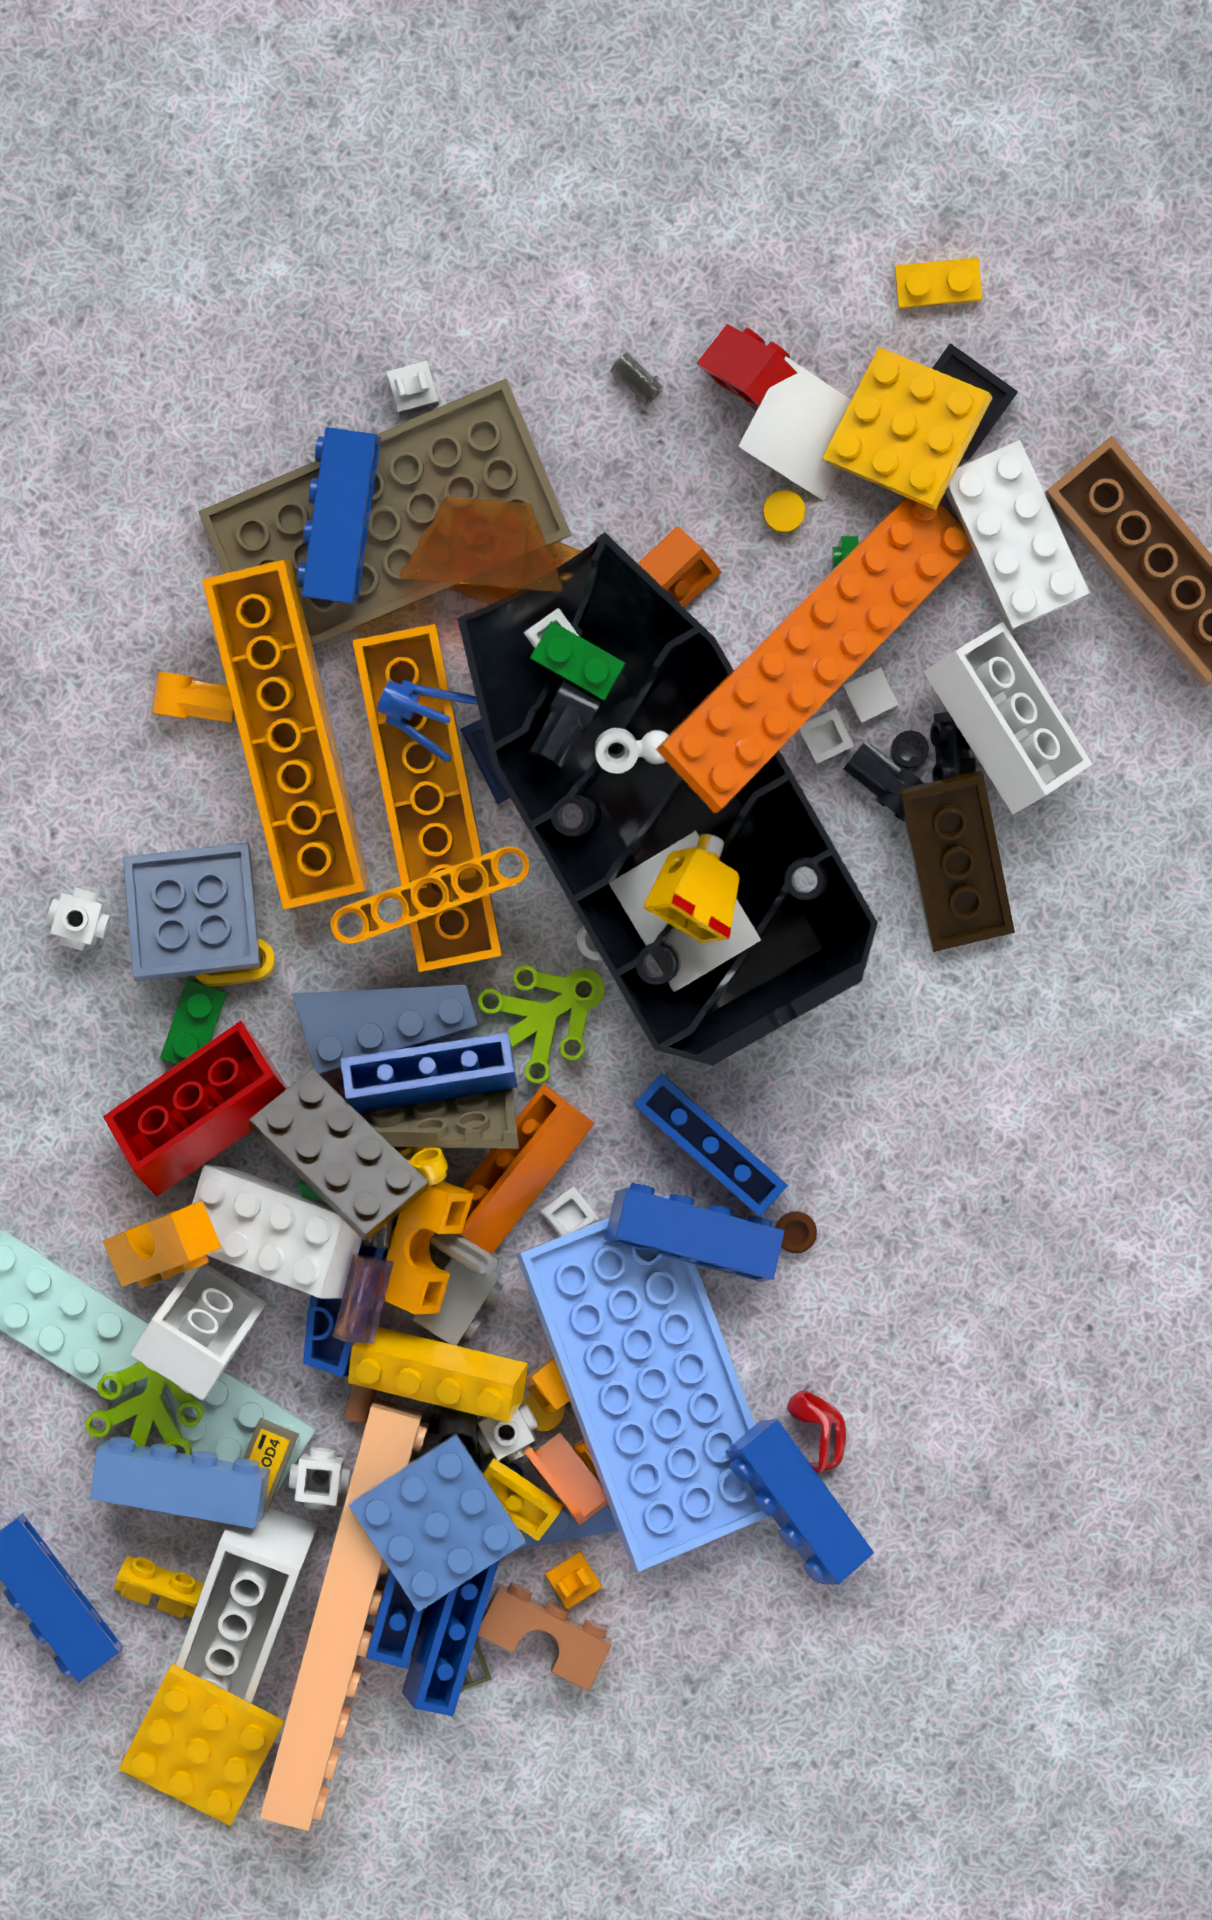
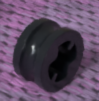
M904 731L898 734L892 741L890 748L891 756L899 766L915 768L921 765L928 757V741L925 736L917 731ZM911 738H915L920 743L916 748L922 749L919 758L912 756L909 761H906L900 756L903 751H898L899 743L901 741L907 743Z

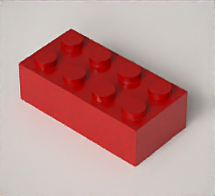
M239 1021L105 1114L103 1118L134 1173L158 1197L250 1133L252 1129L249 1127V1119L288 1087L263 1046L246 1025Z

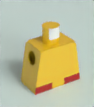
M702 834L699 837L697 847L672 851L667 856L643 906L644 909L700 944L728 940L731 934L739 876L735 870L719 861L724 846L723 840L713 835Z

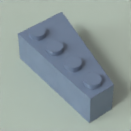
M467 984L292 994L314 1069L318 1074L341 1067L340 1059L398 1050L479 1025Z

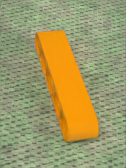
M512 846L503 847L346 905L337 910L332 916L331 931L335 938L342 943L356 944L521 883L529 874V859L519 848ZM506 854H515L523 862L522 871L515 878H506L499 871V861ZM466 869H477L483 878L481 888L474 893L463 891L459 886L461 873ZM429 883L440 886L443 893L442 901L433 908L425 907L419 899L421 888ZM387 898H396L400 901L403 908L402 916L399 920L392 923L384 921L379 913L381 903ZM347 913H356L362 920V930L355 937H346L340 930V920Z

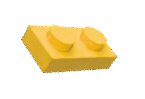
M979 257L895 265L894 267L898 309L982 301Z
M493 1458L482 1474L517 1528L539 1541L559 1515L563 1504Z

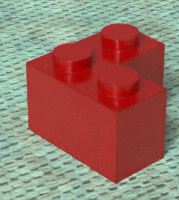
M726 324L696 363L719 386L743 399L755 412L758 410L770 387L797 374L793 367L784 359L785 356L788 358L791 356L778 344L770 341L766 346V342L748 327L741 332L729 324Z

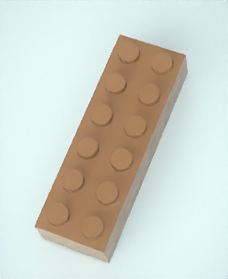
M1110 436L1046 490L1045 496L1050 507L1204 688L1212 684V554L1117 441Z

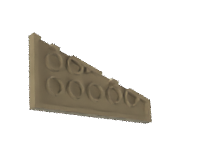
M513 1088L359 1113L393 1147L519 1149Z

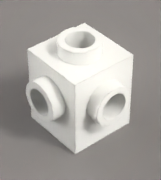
M75 887L73 894L61 893L60 900H52L47 915V923L52 924L50 933L60 936L58 944L83 951L85 943L96 945L98 938H105L111 915L106 914L107 904L97 902L99 894ZM76 910L80 911L83 915V922L78 927L72 926L69 922L70 914Z
M528 1405L519 1406L509 1423L483 1416L480 1417L478 1424L481 1429L477 1431V1436L486 1454L493 1452L497 1460L507 1456L511 1462L525 1455L523 1451L530 1446V1443L535 1441L536 1434L533 1430L538 1428L539 1425ZM502 1425H510L513 1427L515 1434L510 1439H503L498 1433L499 1428Z
M314 1447L310 1448V1454L302 1453L299 1458V1464H291L289 1488L296 1489L294 1501L304 1502L305 1508L314 1510H329L330 1505L337 1506L340 1494L347 1495L350 1483L351 1469H343L344 1458L335 1457L336 1451L328 1448ZM316 1470H325L329 1474V1480L324 1484H319L314 1480L313 1473Z

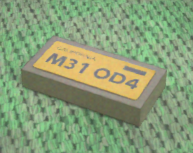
M260 1418L243 1459L254 1460L259 1463V1467L270 1469L264 1510L267 1513L299 1433Z

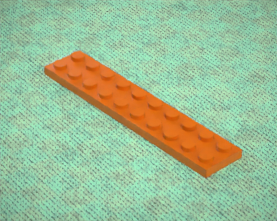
M904 497L656 750L714 813L721 810L973 550L963 527L941 503H939L935 510Z

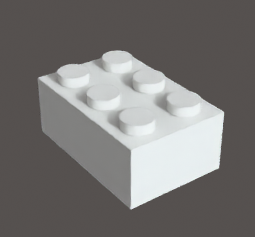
M204 1264L184 1274L150 1321L132 1351L131 1356L141 1361L147 1368L160 1373L177 1384L183 1391L193 1394L203 1401L249 1334L267 1302L214 1268Z

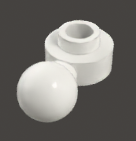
M611 728L604 731L596 741V759L604 770L616 774L631 769L638 757H643L652 764H662L666 760L659 754L656 748L669 735L663 731L654 730L648 732L642 740L636 741L634 736L627 730ZM616 742L624 746L623 751L619 754H612L608 751L609 746Z

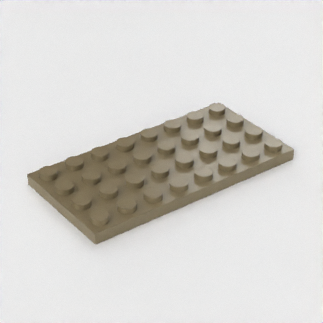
M503 379L377 434L381 437L358 605L303 597V588L298 587L312 647L573 536L507 379ZM311 462L198 511L224 574L291 559L297 582L299 565L301 562H307L309 546L303 545V533L306 521H312L315 504L309 503V490L312 478L318 479L320 462Z

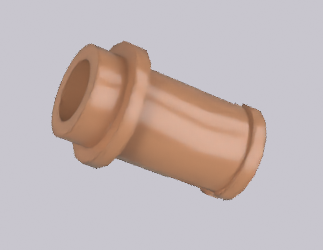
M352 1384L343 1417L354 1422L367 1423L376 1390Z

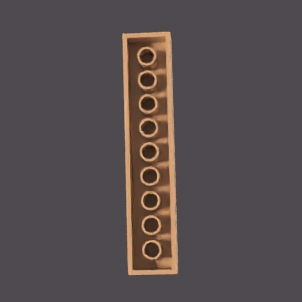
M375 1398L370 1408L263 1803L261 1819L306 1831L310 1830L313 1819L318 1821L322 1819L330 1787L322 1785L324 1778L332 1780L341 1747L334 1745L335 1737L343 1739L352 1707L344 1705L346 1697H355L363 1666L355 1663L357 1656H366L374 1626L366 1624L368 1615H377L385 1585L377 1583L379 1575H388L389 1571L386 1562L348 1504L411 1463L413 1451L421 1453L429 1423L421 1421L424 1411Z

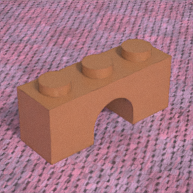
M510 1582L508 1587L499 1583L483 1615L478 1636L514 1653L519 1641L525 1634L535 1630L545 1631L555 1638L559 1647L558 1654L551 1667V1672L589 1691L612 1646L611 1639L605 1637L608 1631L590 1620H585L582 1625L568 1618L570 1611L555 1602L548 1601L546 1606L530 1599L533 1593L517 1583Z

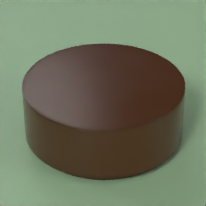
M788 1212L780 1217L775 1226L777 1229L784 1230L781 1247L790 1253L805 1252L815 1243L817 1237L815 1222L804 1212Z

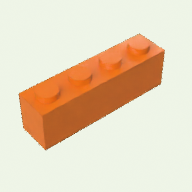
M546 1084L540 1087L516 1118L519 1149L492 1148L461 1187L474 1194L463 1232L460 1235L491 1255L595 1125L591 1119Z

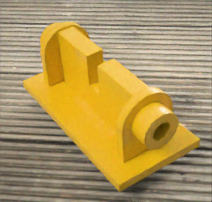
M127 1555L117 1575L114 1590L121 1592L120 1596L123 1598L125 1597L147 1606L152 1594L160 1596L156 1609L183 1619L184 1616L193 1618L204 1583L196 1581L194 1577L187 1573H174L158 1567L147 1558H134Z

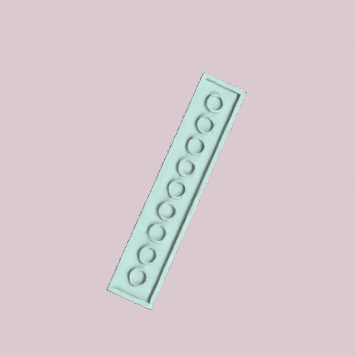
M0 1229V1330L98 1391V1381L106 1372H118L139 1362L138 1359L131 1356V1353L149 1325V1322ZM225 1370L203 1401L194 1396L204 1406V1416L196 1426L187 1427L179 1422L177 1410L180 1405L166 1383L161 1396L180 1433L190 1441L192 1451L214 1453L218 1456V1460L234 1463L236 1459H243L260 1418L299 1433L277 1491L290 1472L291 1464L297 1461L316 1431L315 1427ZM149 1376L125 1386L122 1393L112 1401L119 1404L145 1392ZM105 1380V1387L109 1391L118 1390L115 1381ZM193 1407L184 1408V1413L187 1417L196 1418L198 1416L197 1411ZM153 1421L152 1426L158 1429L155 1422Z

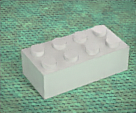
M1020 440L956 469L945 494L959 524L966 533L973 548L972 553L1009 631L1090 594Z
M1004 622L923 671L1013 815L1043 798L1092 765L1089 757Z
M203 1165L192 1204L203 1201L222 1248L206 1254L207 1256L318 1298H345L362 1238L327 1203L302 1197L299 1191L231 1166Z

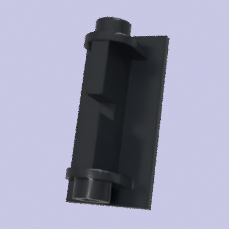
M949 712L933 714L934 722L930 728V739L935 746L936 764L933 767L932 780L938 781L976 772L975 758H961V750L972 749Z

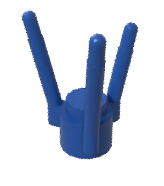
M404 679L401 685L389 680L377 707L378 712L387 715L385 723L399 728L431 753L445 762H450L451 756L405 722L403 718L411 720L414 713H418L444 724L450 722L449 716L419 704L420 697L414 694L478 705L476 696L420 686Z

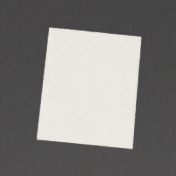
M785 356L784 359L793 367L797 374L768 389L738 447L824 501L840 469L826 464L822 457L851 399Z
M696 831L609 884L646 946L655 941L668 923L644 909V903L667 856L672 851L697 847L699 835ZM737 899L731 934L728 940L700 944L675 927L673 928L665 942L673 945L681 958V967L678 974L668 982L674 992L761 941ZM651 953L664 975L668 969L666 957L661 953Z

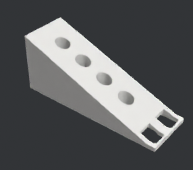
M269 1508L267 1513L264 1512L263 1519L255 1529L227 1524L218 1544L176 1666L252 1704L318 1525L273 1508Z

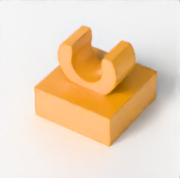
M581 1550L545 1572L547 1579L567 1610L603 1587Z

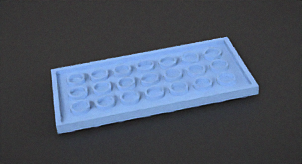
M670 1194L661 1197L669 1199ZM608 1217L516 1254L632 1570L633 1572H640L769 1516L756 1504L754 1499L756 1494L749 1484L742 1482L733 1473L730 1467L732 1461L725 1453L731 1445L755 1426V1422L697 1266L692 1263L604 1240L609 1221Z

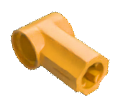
M158 672L152 714L175 716L180 719L195 717L233 724L235 713L228 685L195 681V678L190 676Z

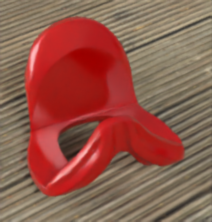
M805 1390L799 1391L789 1399L787 1410L790 1415L798 1421L822 1425L819 1462L809 1463L817 1474L834 1469L841 1463L846 1446L845 1420L834 1406L822 1398ZM834 1424V1460L828 1462V1444L831 1425Z

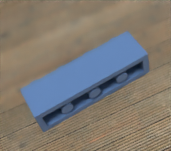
M112 1437L96 1450L90 1499L254 1529L264 1517L270 1469L259 1467V1463L254 1460L236 1459L233 1463L218 1460L216 1454L204 1451L188 1455L177 1453L175 1447L165 1444H154L151 1448L135 1445V1440L126 1437Z

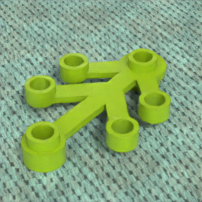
M529 965L518 967L513 974V982L519 989L530 990L538 987L562 993L547 1004L502 995L498 990L492 988L484 990L479 995L478 1005L485 1013L493 1014L501 1011L526 1016L525 1019L506 1031L509 1034L512 1047L537 1031L532 1058L525 1067V1075L530 1082L542 1083L549 1077L550 1067L548 1058L556 1018L570 1008L572 1009L568 1036L562 1039L560 1052L568 1060H576L583 1055L585 1044L582 1038L588 1010L596 1007L601 1002L605 992L602 978L591 969H577L567 977L537 972ZM527 969L533 973L534 980L531 985L523 986L518 982L520 971ZM587 981L591 984L592 992L588 997L583 998L577 995L575 988L579 982ZM488 993H494L499 998V1004L494 1009H488L483 1004V998ZM570 1039L577 1040L581 1046L579 1053L568 1055L564 1050L566 1041ZM533 1063L544 1065L546 1073L542 1078L535 1079L530 1075L529 1068Z
M141 1361L118 1372H106L97 1384V1390L103 1398L108 1400L116 1399L122 1393L125 1386L148 1376L149 1379L145 1392L107 1410L99 1409L93 1411L85 1423V1428L89 1435L95 1438H102L108 1434L112 1426L137 1415L130 1439L136 1441L135 1445L146 1447L154 1421L167 1445H180L185 1449V1454H192L190 1441L180 1433L161 1396L166 1383L180 1405L177 1410L179 1422L184 1426L193 1427L204 1416V1406L199 1400L194 1398L193 1394L183 1391L177 1384L160 1373L147 1368ZM105 1380L115 1381L118 1390L109 1391L105 1387ZM193 1407L197 1411L198 1416L196 1418L187 1417L184 1413V1408ZM101 1418L104 1420L106 1428L102 1430L97 1429L93 1425V1419Z

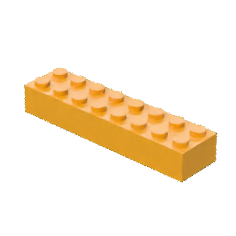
M291 559L202 579L283 910L367 890L371 885Z
M436 624L352 640L401 885L482 856L452 701L414 694L420 697L419 704L449 716L450 722L448 724L430 719L418 713H414L411 720L403 718L405 722L451 756L450 762L443 761L399 728L385 723L387 715L377 711L379 700L389 680L401 685L404 679L416 685L450 691ZM466 869L459 877V886L467 893L478 891L483 883L482 875L477 869ZM429 883L421 888L419 899L425 907H436L442 901L443 893L437 884ZM491 894L409 924L418 972L503 956Z

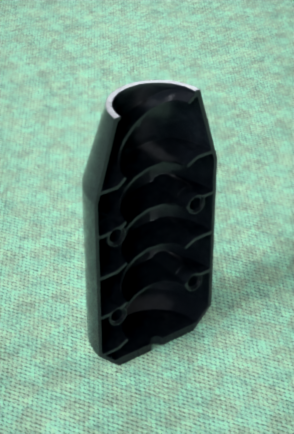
M606 532L597 536L596 540L582 552L536 581L493 604L457 618L492 766L654 1050L713 1066L862 982L878 922L780 750L716 813L709 808L667 761L662 764H652L643 757H638L631 769L617 774L607 772L599 765L595 754V744L598 737L604 731L611 728L625 729L634 736L636 741L642 740L648 732L660 730L670 735L733 671L716 638ZM558 608L579 637L625 663L605 701L602 700L586 732H581L571 755L561 771L539 763L529 752L550 715L547 712L565 679L530 659L535 648L524 634V632ZM616 742L609 746L608 751L612 754H619L623 751L624 746ZM570 803L579 806L583 813V820L576 828L567 826L562 819L563 809ZM696 831L699 837L702 834H709L723 840L724 846L719 861L738 873L739 883L736 899L761 941L674 992L668 982L678 974L681 967V958L676 948L665 942L674 927L667 924L655 941L646 946L609 884ZM802 867L812 869L817 876L815 888L808 892L800 890L794 882L795 872ZM657 952L666 957L668 969L664 975L657 976L649 972L646 966V959L649 954Z

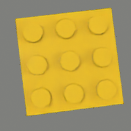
M878 347L822 459L826 464L936 510L992 400V396L985 390Z
M172 1663L119 1770L231 1826L285 1720Z

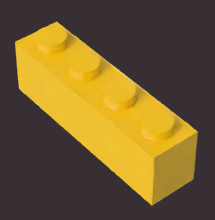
M368 1324L352 1345L348 1383L509 1423L524 1398L528 1363Z

